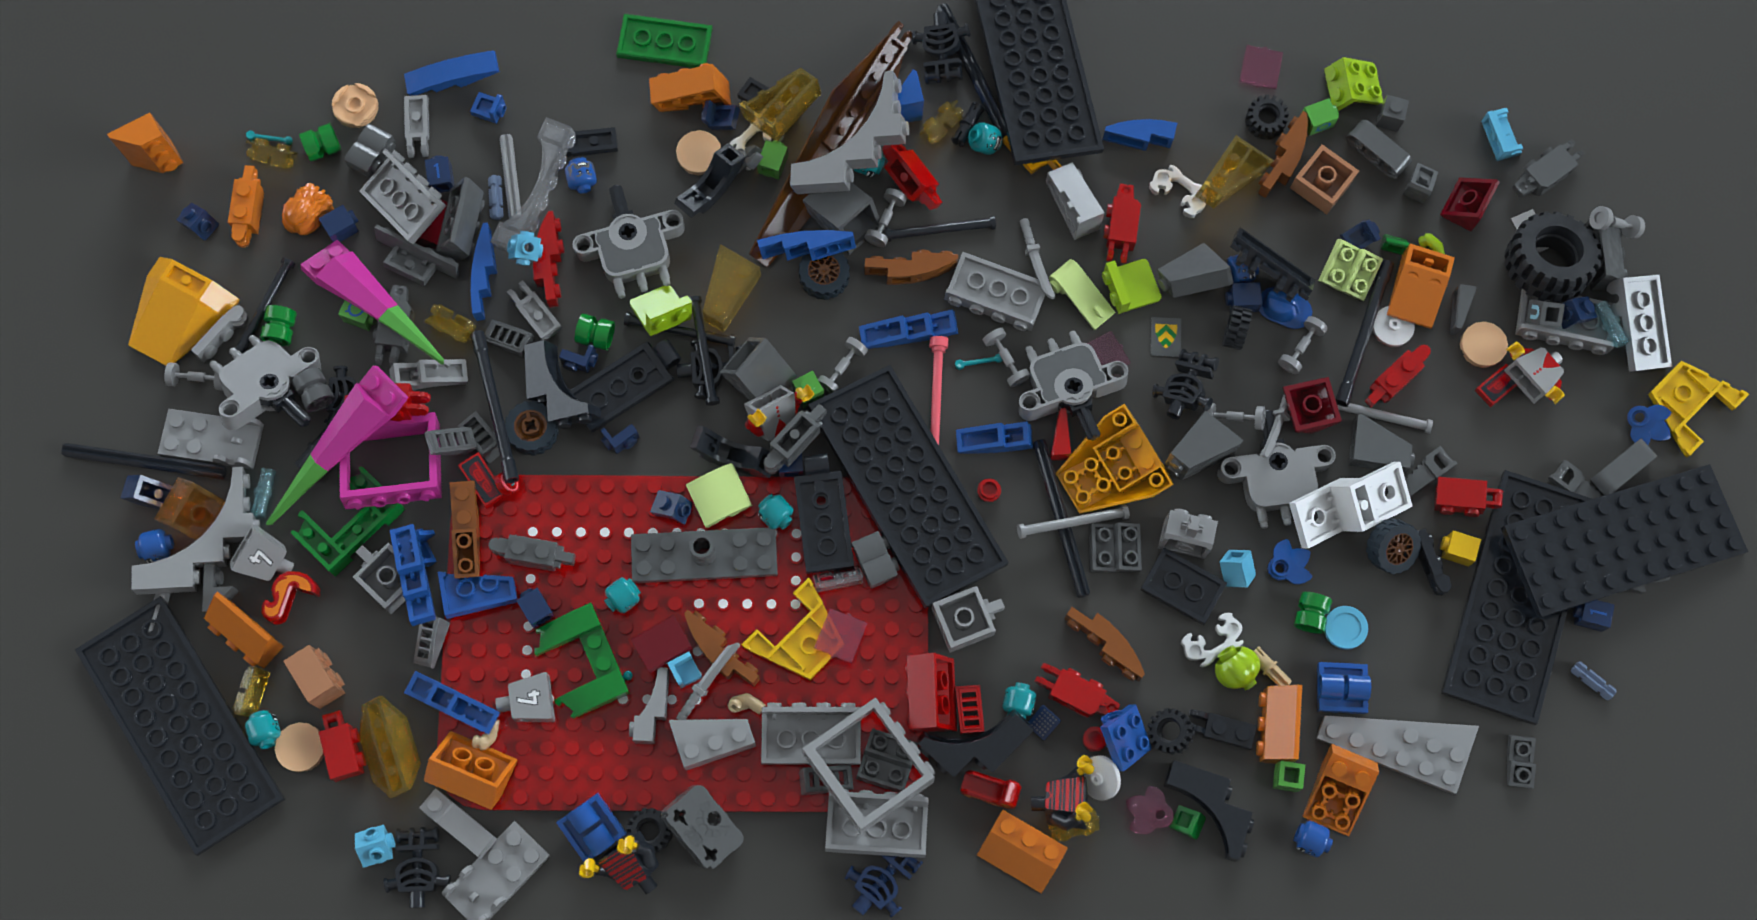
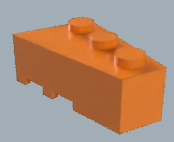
M704 63L696 68H683L678 70V72L670 74L661 73L657 77L649 78L651 104L660 112L689 110L688 105L702 104L704 108L706 100H711L713 103L731 105L729 81L713 64Z

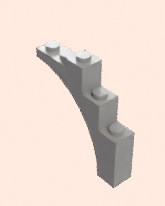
M884 71L882 89L877 104L868 120L852 138L827 155L810 161L791 164L790 186L796 194L850 191V183L854 181L853 169L877 168L878 159H881L882 156L881 146L906 144V135H909V123L905 121L901 114L898 93L902 91V84L894 71Z
M232 467L231 486L226 502L216 520L200 538L171 557L153 563L132 566V591L136 595L197 592V584H201V572L197 568H204V564L212 563L218 567H227V559L231 558V548L227 543L242 542L252 524L260 527V520H256L253 513H246L250 511V498L246 497V488H250V475L246 474L243 467Z

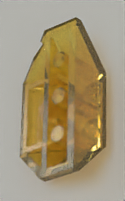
M378 696L362 705L361 712L363 714L360 720L359 736L373 783L383 792L387 793L389 798H395L411 790L421 761L407 717L383 696Z

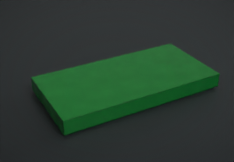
M624 14L616 55L617 58L696 68L701 64L707 63L713 27L712 25Z

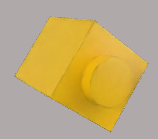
M1453 530L1450 534L1444 536L1441 541L1440 549L1443 550L1441 558L1469 567L1476 561L1481 539Z

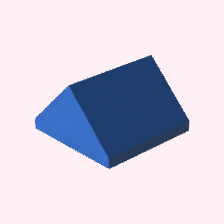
M915 70L911 71L902 84L901 93H898L901 114L908 123L919 121L923 118L924 99L918 74Z

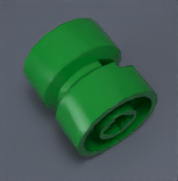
M331 123L319 126L316 132L308 130L299 134L302 145L311 162L323 158L324 153L331 155L342 151Z
M267 306L263 319L267 324L262 326L260 340L273 341L280 346H290L293 331L290 328L295 325L297 312L284 306Z
M581 314L575 330V343L586 346L593 343L595 348L608 351L614 337L615 321L603 318L597 321L595 316Z
M1302 592L1298 604L1301 611L1296 613L1294 627L1308 633L1324 634L1328 621L1325 614L1330 612L1332 599L1314 592Z

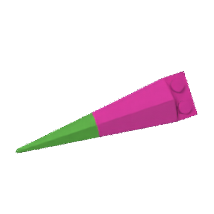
M338 240L300 264L301 270L317 285L369 314L444 365L442 356L359 258Z
M372 366L360 383L355 384L269 517L266 525H272L339 461L394 417L409 397L378 366Z

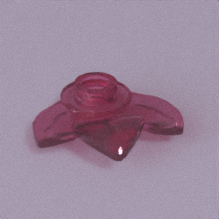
M1148 786L1145 796H1133L1126 801L1129 811L1136 817L1130 825V830L1135 833L1150 834L1157 827L1165 828L1173 821L1174 814L1171 807L1166 804L1162 791L1155 787ZM1159 811L1165 812V817L1163 819H1158L1156 817V814Z

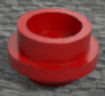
M984 479L978 485V496L985 502H994L1001 494V486L994 479Z

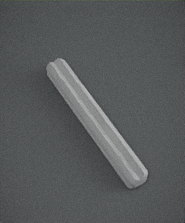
M510 134L500 136L508 214L510 220L515 221L522 218L513 138Z

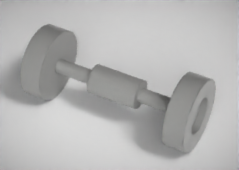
M888 188L884 194V199L890 205L881 216L878 230L869 229L864 236L867 242L877 247L883 248L888 242V238L882 231L884 227H887L893 215L892 209L894 205L903 207L907 201L905 194L892 188Z
M1604 206L1596 207L1591 212L1589 219L1590 225L1594 229L1606 230L1610 226L1617 227L1622 230V234L1630 239L1639 238L1645 230L1643 218L1635 215L1628 216L1625 220L1613 217L1612 210Z
M1308 316L1305 320L1304 326L1309 330L1307 336L1302 337L1295 348L1296 352L1294 355L1283 354L1278 360L1279 365L1289 373L1298 374L1301 370L1302 365L1296 359L1299 354L1304 353L1311 342L1310 338L1312 335L1323 336L1328 330L1326 324L1316 317Z
M998 328L988 333L983 338L986 346L996 343L1000 350L999 355L1006 367H1010L1013 375L1008 378L1007 382L1010 387H1015L1029 379L1030 373L1027 369L1016 370L1013 365L1015 363L1007 348L1004 349L1000 343L1006 336L1003 328Z
M849 337L845 342V345L851 351L835 367V373L829 379L821 375L818 378L823 390L829 394L840 389L834 383V380L846 370L851 363L850 359L854 353L864 357L868 352L865 345L853 337Z
M169 362L166 365L164 379L167 386H176L179 377L187 378L188 381L199 382L214 380L215 389L223 391L220 378L216 373L214 376L206 375L204 372L188 371V373H180L178 363Z
M1212 403L1211 408L1207 411L1214 418H1226L1227 421L1243 422L1244 419L1255 420V430H1263L1265 426V406H1257L1255 415H1244V412L1233 411L1216 413L1215 403Z

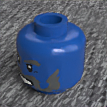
M586 158L570 160L568 162L569 165L565 167L568 187L572 190H577L580 194L591 191V187L597 183L593 163L587 161Z

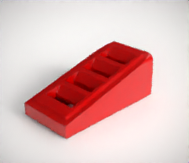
M1065 408L1060 409L1057 418L1050 456L1052 461L1067 460L1071 455L1067 410Z
M980 685L956 686L959 736L985 732ZM975 692L976 697L962 698L961 693ZM976 702V706L963 707L962 703ZM977 711V716L963 715V712ZM978 721V725L965 726L964 722Z

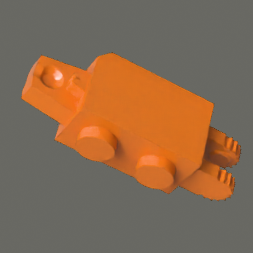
M245 165L243 177L234 179L228 224L232 227L231 237L237 246L242 248L248 247L252 234L259 233L264 200V189L261 186V180L257 179L258 170L255 169V166Z

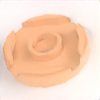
M354 83V85L341 87L335 93L332 99V110L336 119L342 125L350 128H360L368 125L375 118L378 112V100L368 86Z
M701 130L691 131L678 142L676 149L678 163L689 174L703 175L710 165L714 152L721 148L720 143L709 132Z
M1474 323L1461 336L1460 349L1464 354L1463 356L1466 361L1474 366L1481 368L1494 366L1507 353V337L1502 329L1493 323Z
M300 722L289 725L282 730L275 744L276 758L280 764L292 772H306L320 764L324 757L318 733L320 730L308 723Z

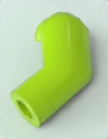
M1425 233L1424 236L1419 237L1420 247L1426 248L1429 246L1433 251L1445 254L1442 242L1431 233Z

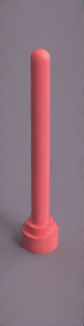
M932 336L929 343V348L934 353L930 432L939 445L943 354L948 349V338Z

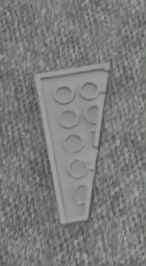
M1324 716L1315 740L1328 745L1332 743L1375 761L1378 765L1455 795L1457 794L1479 726Z

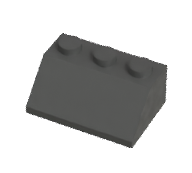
M464 177L450 189L436 248V253L459 261H463L468 256H471L474 251L475 243L472 242L473 236L478 232L480 222L477 219L485 204V201L482 200L484 192L470 178Z
M1588 221L1585 227L1594 232V239H1598L1599 249L1602 251L1601 265L1590 282V291H1606L1608 284L1613 280L1628 277V272L1624 269L1623 262L1625 249L1621 245L1622 230L1613 226L1606 230H1597Z

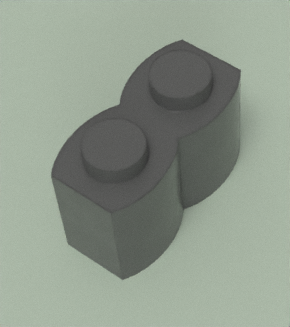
M369 123L361 132L357 142L349 149L344 160L348 167L371 178L387 158L382 151L385 148L391 153L395 150V139L393 135Z
M878 531L852 542V549L870 589L897 578V571L900 570L895 557L890 558L887 552L890 549L889 543L884 536H880Z

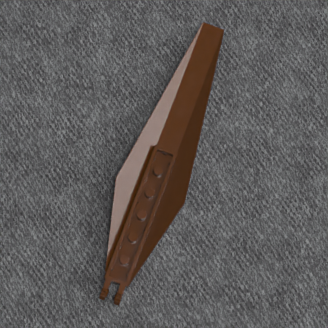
M900 21L895 23L889 34L831 91L795 163L822 157L841 147L868 120L877 104L882 89L884 71H894L898 78L904 53L912 38L910 30L905 32L900 40L897 38L904 26ZM791 172L749 252L750 256L766 268L778 255L762 259L757 240L798 232L811 217L803 202V199L808 194L795 193L790 186Z

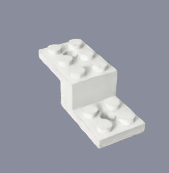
M1392 462L1361 478H1339L1290 502L1289 505L1301 547L1310 548L1342 531L1363 532L1381 523L1383 520H1387L1412 507V502L1401 462ZM1386 487L1388 488V494H1387V496H1385V488H1386ZM1315 512H1317L1318 519L1316 520V523L1314 521Z

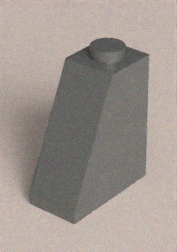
M1205 243L1158 269L1160 278L1158 284L1164 292L1167 291L1173 298L1229 286L1233 283L1230 266Z
M1358 414L1353 420L1348 465L1378 470L1392 462H1401L1403 473L1405 474L1414 465L1415 453H1412L1413 445L1368 417Z

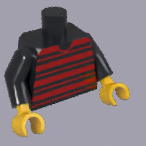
M1087 755L1081 756L1077 761L1078 767L1073 769L1068 775L1046 784V796H1031L1032 811H1045L1047 824L1056 826L1064 831H1069L1072 828L1087 829V822L1091 819L1089 813L1093 811V808L1088 804L1087 781L1084 773L1090 775L1094 772V766L1091 765L1092 759Z
M641 831L632 836H627L625 840L619 839L618 844L609 849L597 861L596 865L593 859L588 858L584 861V864L580 865L579 875L583 878H591L595 872V875L611 878L625 890L638 884L643 892L648 894L658 886L651 877V874L659 866V862L656 859L654 847L647 843Z

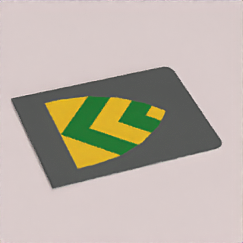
M1151 317V355L1179 357L1181 352V318Z

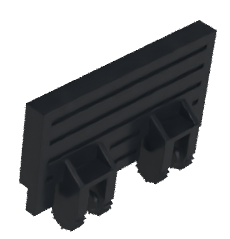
M1239 227L1230 245L1236 252L1241 251L1235 264L1237 266L1246 265L1248 267L1247 273L1250 275L1255 272L1260 264V269L1275 279L1279 277L1274 286V292L1278 294L1283 291L1286 293L1285 299L1291 302L1299 291V296L1307 301L1313 291L1315 279Z

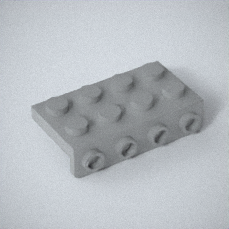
M385 148L382 152L388 158L359 192L407 241L414 244L447 205L440 199L442 195L432 186L430 188L427 187L430 183L420 174L415 175L417 170L408 162L403 163L405 158L395 150L391 153Z
M962 252L950 285L945 292V300L949 304L956 307L964 306L977 315L985 314L991 316L994 321L999 323H1010L1020 331H1032L1045 297L1038 279Z
M1522 289L1515 335L1522 336L1526 340H1543L1549 345H1567L1573 350L1586 349L1597 355L1607 354L1614 348V342L1611 341L1615 316L1609 311L1614 303L1590 298L1598 317L1592 321L1576 323L1568 329H1563L1562 326L1552 327L1526 323L1529 300H1537L1538 297H1530Z
M767 703V707H762L761 764L810 765L803 756L802 748L853 714L860 707H856L855 703H841V707H831V703H817L816 707H806V703H792V707H782V703ZM861 720L817 750L826 765L861 764Z
M844 789L864 817L898 794L896 792L874 794V792L869 790H862L857 793ZM829 792L825 852L925 858L929 798L923 797L922 794H917L860 835Z

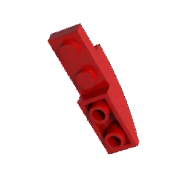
M553 211L547 212L538 231L537 238H541L540 244L543 245V252L541 258H538L537 262H533L534 281L537 287L544 286L546 301L549 307L559 306L558 298H561V289L559 284H555V276H558L556 262H562L561 253H565L563 240L558 238V232H562L560 218H555Z

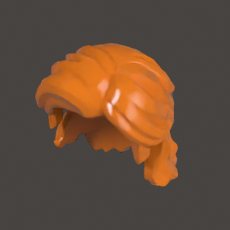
M307 183L305 186L297 189L294 197L288 199L283 205L282 223L288 232L309 235L319 228L322 223L318 218L334 210L333 200L329 195L325 194L324 189L319 191V186Z

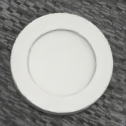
M1389 306L1378 311L1372 331L1380 343L1389 347H1399L1411 339L1414 334L1415 324L1388 316Z
M1098 755L1091 757L1090 759L1093 761L1091 765L1094 766V772L1090 775L1084 773L1087 781L1088 795L1096 800H1108L1114 797L1120 789L1121 777L1116 764L1106 756Z

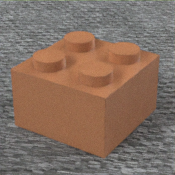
M1321 145L1295 177L1290 189L1325 214H1328L1352 184L1359 170L1324 145Z
M308 645L283 661L306 700L315 707L321 709L345 694L342 688L345 685L344 681L338 673H335L329 667L333 665L330 658L319 648L315 649Z

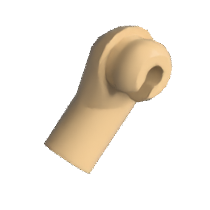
M749 693L734 696L728 703V708L733 713L751 709L760 715L762 707L766 706V704Z
M497 719L489 735L484 733L482 736L475 735L473 737V748L486 750L496 741L500 720Z

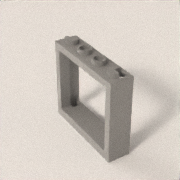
M876 698L802 748L803 756L860 835L933 784V774H935L929 762H923L919 757L920 751L913 741L908 742L904 737L906 733L898 721L894 723L890 718L891 712L884 702L879 703ZM874 711L922 777L864 817L817 750Z

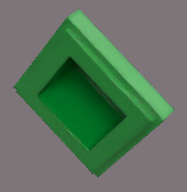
M1384 234L1381 249L1403 255L1409 246V242L1403 238Z
M1179 805L1170 828L1197 840L1206 817L1201 812Z

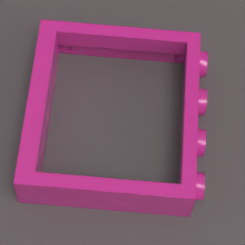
M435 412L428 413L425 416H412L411 420L399 422L389 420L364 441L420 435L426 431L440 430V423ZM429 451L430 481L350 490L349 453L340 461V500L345 509L356 508L358 510L362 507H383L387 504H408L412 501H429V499L442 498L441 455H431Z

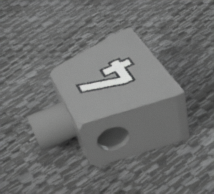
M252 524L229 562L232 571L270 581L276 571L283 574L292 571L294 563L284 559L287 553L285 546L255 524Z
M547 672L508 684L509 696L496 698L497 711H511L512 719L516 722H555L551 682Z

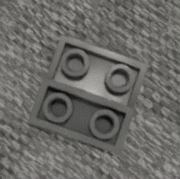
M1091 523L1089 525L1090 572L1142 571L1140 524L1116 523L1113 525Z
M872 728L856 780L900 793L906 787L913 763L891 734Z

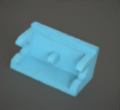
M1507 108L1489 111L1481 121L1497 161L1521 155L1523 149L1522 144H1517L1508 122L1506 113L1509 112Z

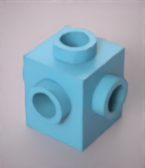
M520 231V234L511 236L507 245L508 259L516 260V264L530 266V263L537 262L543 252V245L540 244L541 238L534 237V233ZM526 243L529 244L528 252L524 248Z
M384 824L355 833V850L363 868L383 863L393 858L392 848L396 847L395 839L392 833L387 832Z

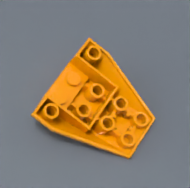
M159 257L146 277L128 346L165 366L169 362L176 363L240 300L213 280L173 259Z
M1125 404L1105 415L1097 424L1100 437L1093 441L1088 440L1086 437L1056 472L1057 477L1079 514L1152 498L1174 485L1156 451Z

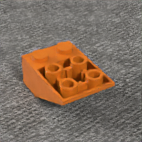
M1409 244L1401 257L1387 315L1432 329L1450 278L1455 257Z
M1331 743L1319 770L1303 817L1349 837L1379 774L1378 763Z

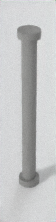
M1349 403L1348 407L1337 405L1338 410L1362 414L1366 417L1424 430V433L1428 434L1431 432L1433 420L1430 419L1424 421Z
M1121 505L1118 509L1026 526L1018 524L1017 533L1019 538L1022 539L1026 538V535L1117 518L1129 519L1130 514L1128 506Z

